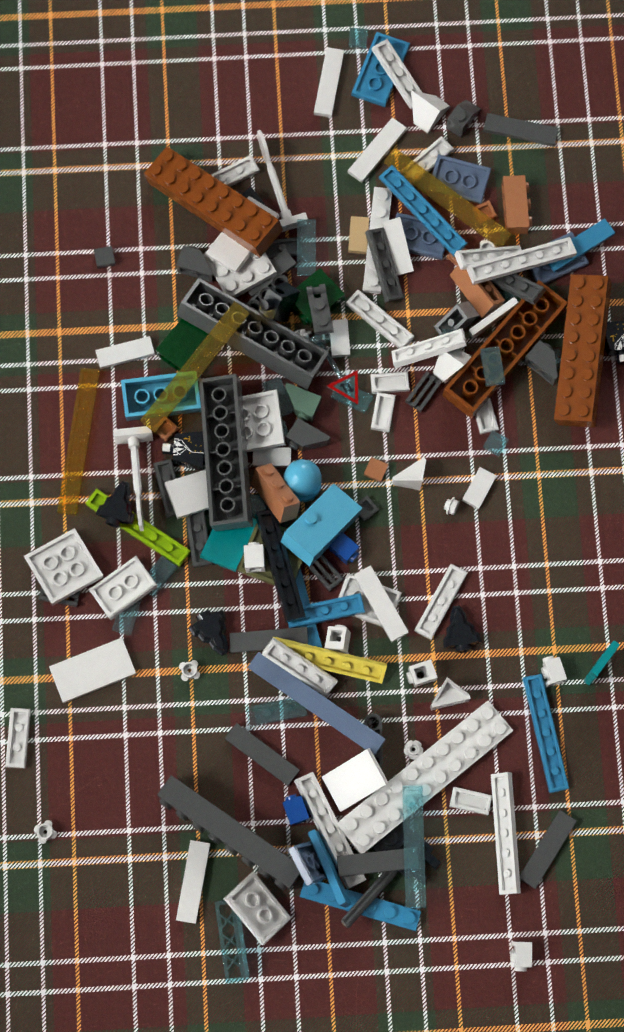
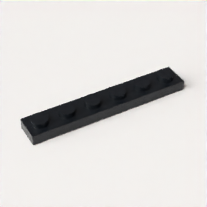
M271 510L256 512V521L285 622L302 620L306 616L286 547L281 543L283 536L278 519Z

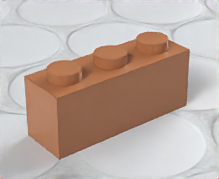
M525 175L503 176L501 186L505 235L528 234L529 227H532V216L528 215V210L531 209V201L527 199L529 182H526Z
M459 265L450 274L455 284L470 301L481 318L487 317L504 303L505 299L490 280L473 285L467 270H460Z
M270 463L255 468L252 485L278 521L282 523L297 518L301 502L273 464Z

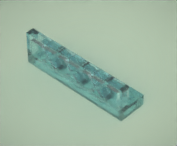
M225 900L214 902L226 984L250 980L242 921L233 910L227 919L220 914L219 906L228 904ZM221 918H223V919L225 920V922H224L223 925H222V922H221ZM227 923L234 927L235 933L231 939L223 934V928ZM224 938L228 940V943L226 945L224 943ZM230 943L237 947L238 953L234 959L226 955V948ZM227 958H228L230 961H232V962L229 964V966H228V964H227ZM233 963L240 967L241 977L229 978L228 970Z

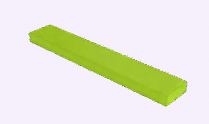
M96 488L85 504L97 512L99 505H103L109 496ZM133 513L135 515L133 525L121 523V529L178 567H181L191 553V550L145 520L144 531H140L138 517L135 513Z

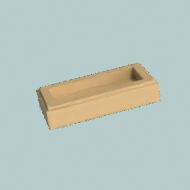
M351 216L348 253L367 254L368 241L365 232L369 228V217Z

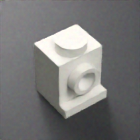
M344 625L328 626L325 649L349 654L348 648L351 632Z
M549 656L542 659L543 667L541 672L544 679L547 678L548 680L545 683L546 688L564 683L567 680L560 657L554 658V656Z
M431 659L409 666V672L406 673L409 684L413 683L414 687L434 682L438 678ZM422 672L424 677L418 678L417 673Z
M510 942V946L514 947V950L510 951V963H514L515 971L527 972V968L532 967V942Z

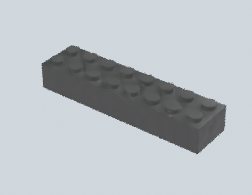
M200 278L197 279L179 306L178 317L308 390L323 367L329 354L327 350L276 321L270 320L262 313Z
M237 374L199 379L210 526L215 531L253 527L241 380Z
M172 775L157 794L160 799L159 803L169 811L171 808L176 810L175 814L185 822L189 819L193 822L191 824L193 828L200 833L206 831L209 834L210 840L218 845L220 842L226 845V851L233 856H236V854L240 855L242 862L250 868L253 865L259 869L258 873L266 879L271 877L276 880L274 882L275 885L283 891L286 888L291 890L301 875L291 858Z

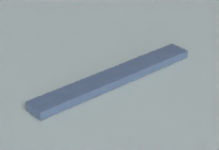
M260 652L256 654L247 667L365 750L370 748L374 756H376L385 743V738L263 656Z

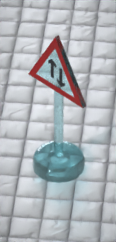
M330 333L316 335L310 338L309 341L327 350L324 344L329 341L331 335ZM328 354L327 360L339 380L326 387L358 405V370L343 377L331 355Z

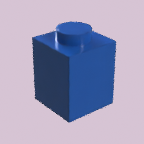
M343 532L329 546V551L346 565L350 561L353 563L359 556V546Z
M294 794L285 798L286 801L283 802V807L291 827L309 820L302 796L297 797Z

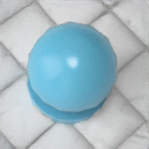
M299 459L292 462L286 468L284 481L300 502L313 500L321 490L322 474L318 466L312 461Z

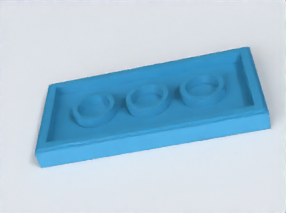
M376 32L351 96L386 107L394 84L371 49L373 46L388 39L402 62H404L410 43Z

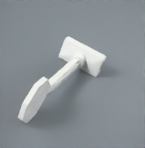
M258 130L259 146L281 211V220L279 221L283 228L282 232L307 225L306 220L308 218L306 212L292 216L291 211L288 209L275 168L270 160L264 135L261 130Z
M151 426L114 429L115 445L128 444L129 449H131L138 524L140 531H144L138 449L140 448V442L153 441Z

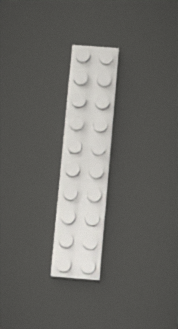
M486 701L388 781L389 784L374 792L337 822L336 825L359 853H365L512 733L513 729L493 705Z

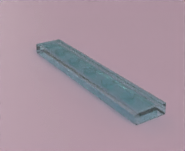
M402 786L405 908H426L422 786Z

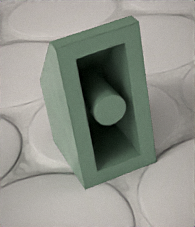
M286 383L285 392L294 414L304 422H313L320 407L322 397Z

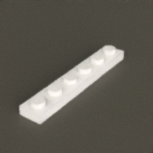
M374 187L369 230L382 228V222L389 220L392 192L388 188ZM368 244L362 292L381 294L380 282Z
M568 237L467 265L466 270L472 284L475 285L576 256L577 252L571 238Z
M311 772L296 779L294 782L338 870L337 856L354 853L344 833L336 825L338 821L314 773ZM364 875L341 877L347 889L366 880Z
M512 773L491 774L499 895L521 893Z

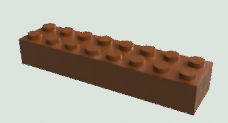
M168 146L144 172L151 186L220 232H223L259 258L283 231L279 219Z
M571 274L554 414L555 422L561 426L596 427L612 287L609 276Z
M540 280L536 284L543 286L546 292L537 303L533 305L522 299L444 388L442 396L471 419L566 310L568 302Z

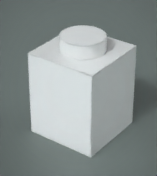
M251 542L248 545H244L246 573L266 572L263 544Z

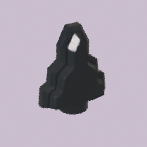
M122 481L115 488L113 495L107 497L103 505H99L96 515L105 518V524L115 528H120L121 523L133 525L135 515L132 513L133 504L129 500L131 496L129 482Z
M453 606L450 614V625L446 628V637L443 638L444 649H456V653L472 651L471 646L482 643L480 633L476 632L474 625L467 621L466 613L461 606Z
M206 610L197 615V622L188 628L192 635L199 637L203 643L210 644L211 648L221 656L227 654L228 642L224 636L227 630L224 624L226 617L223 610L212 614L210 610Z

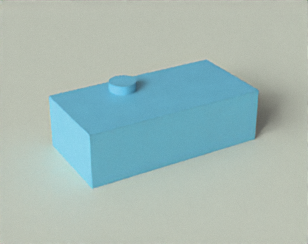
M197 371L121 380L125 418L127 421L201 412Z
M333 483L284 532L281 543L310 567L329 548L330 544L341 532L344 533L359 517L362 507Z

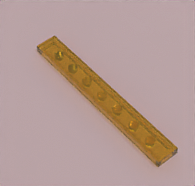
M395 147L384 160L385 165L388 167L393 165L412 185L485 239L492 242L496 247H503L512 234Z
M233 302L140 422L154 433L157 432L250 313L237 302Z
M81 368L57 509L58 514L77 516L100 370Z

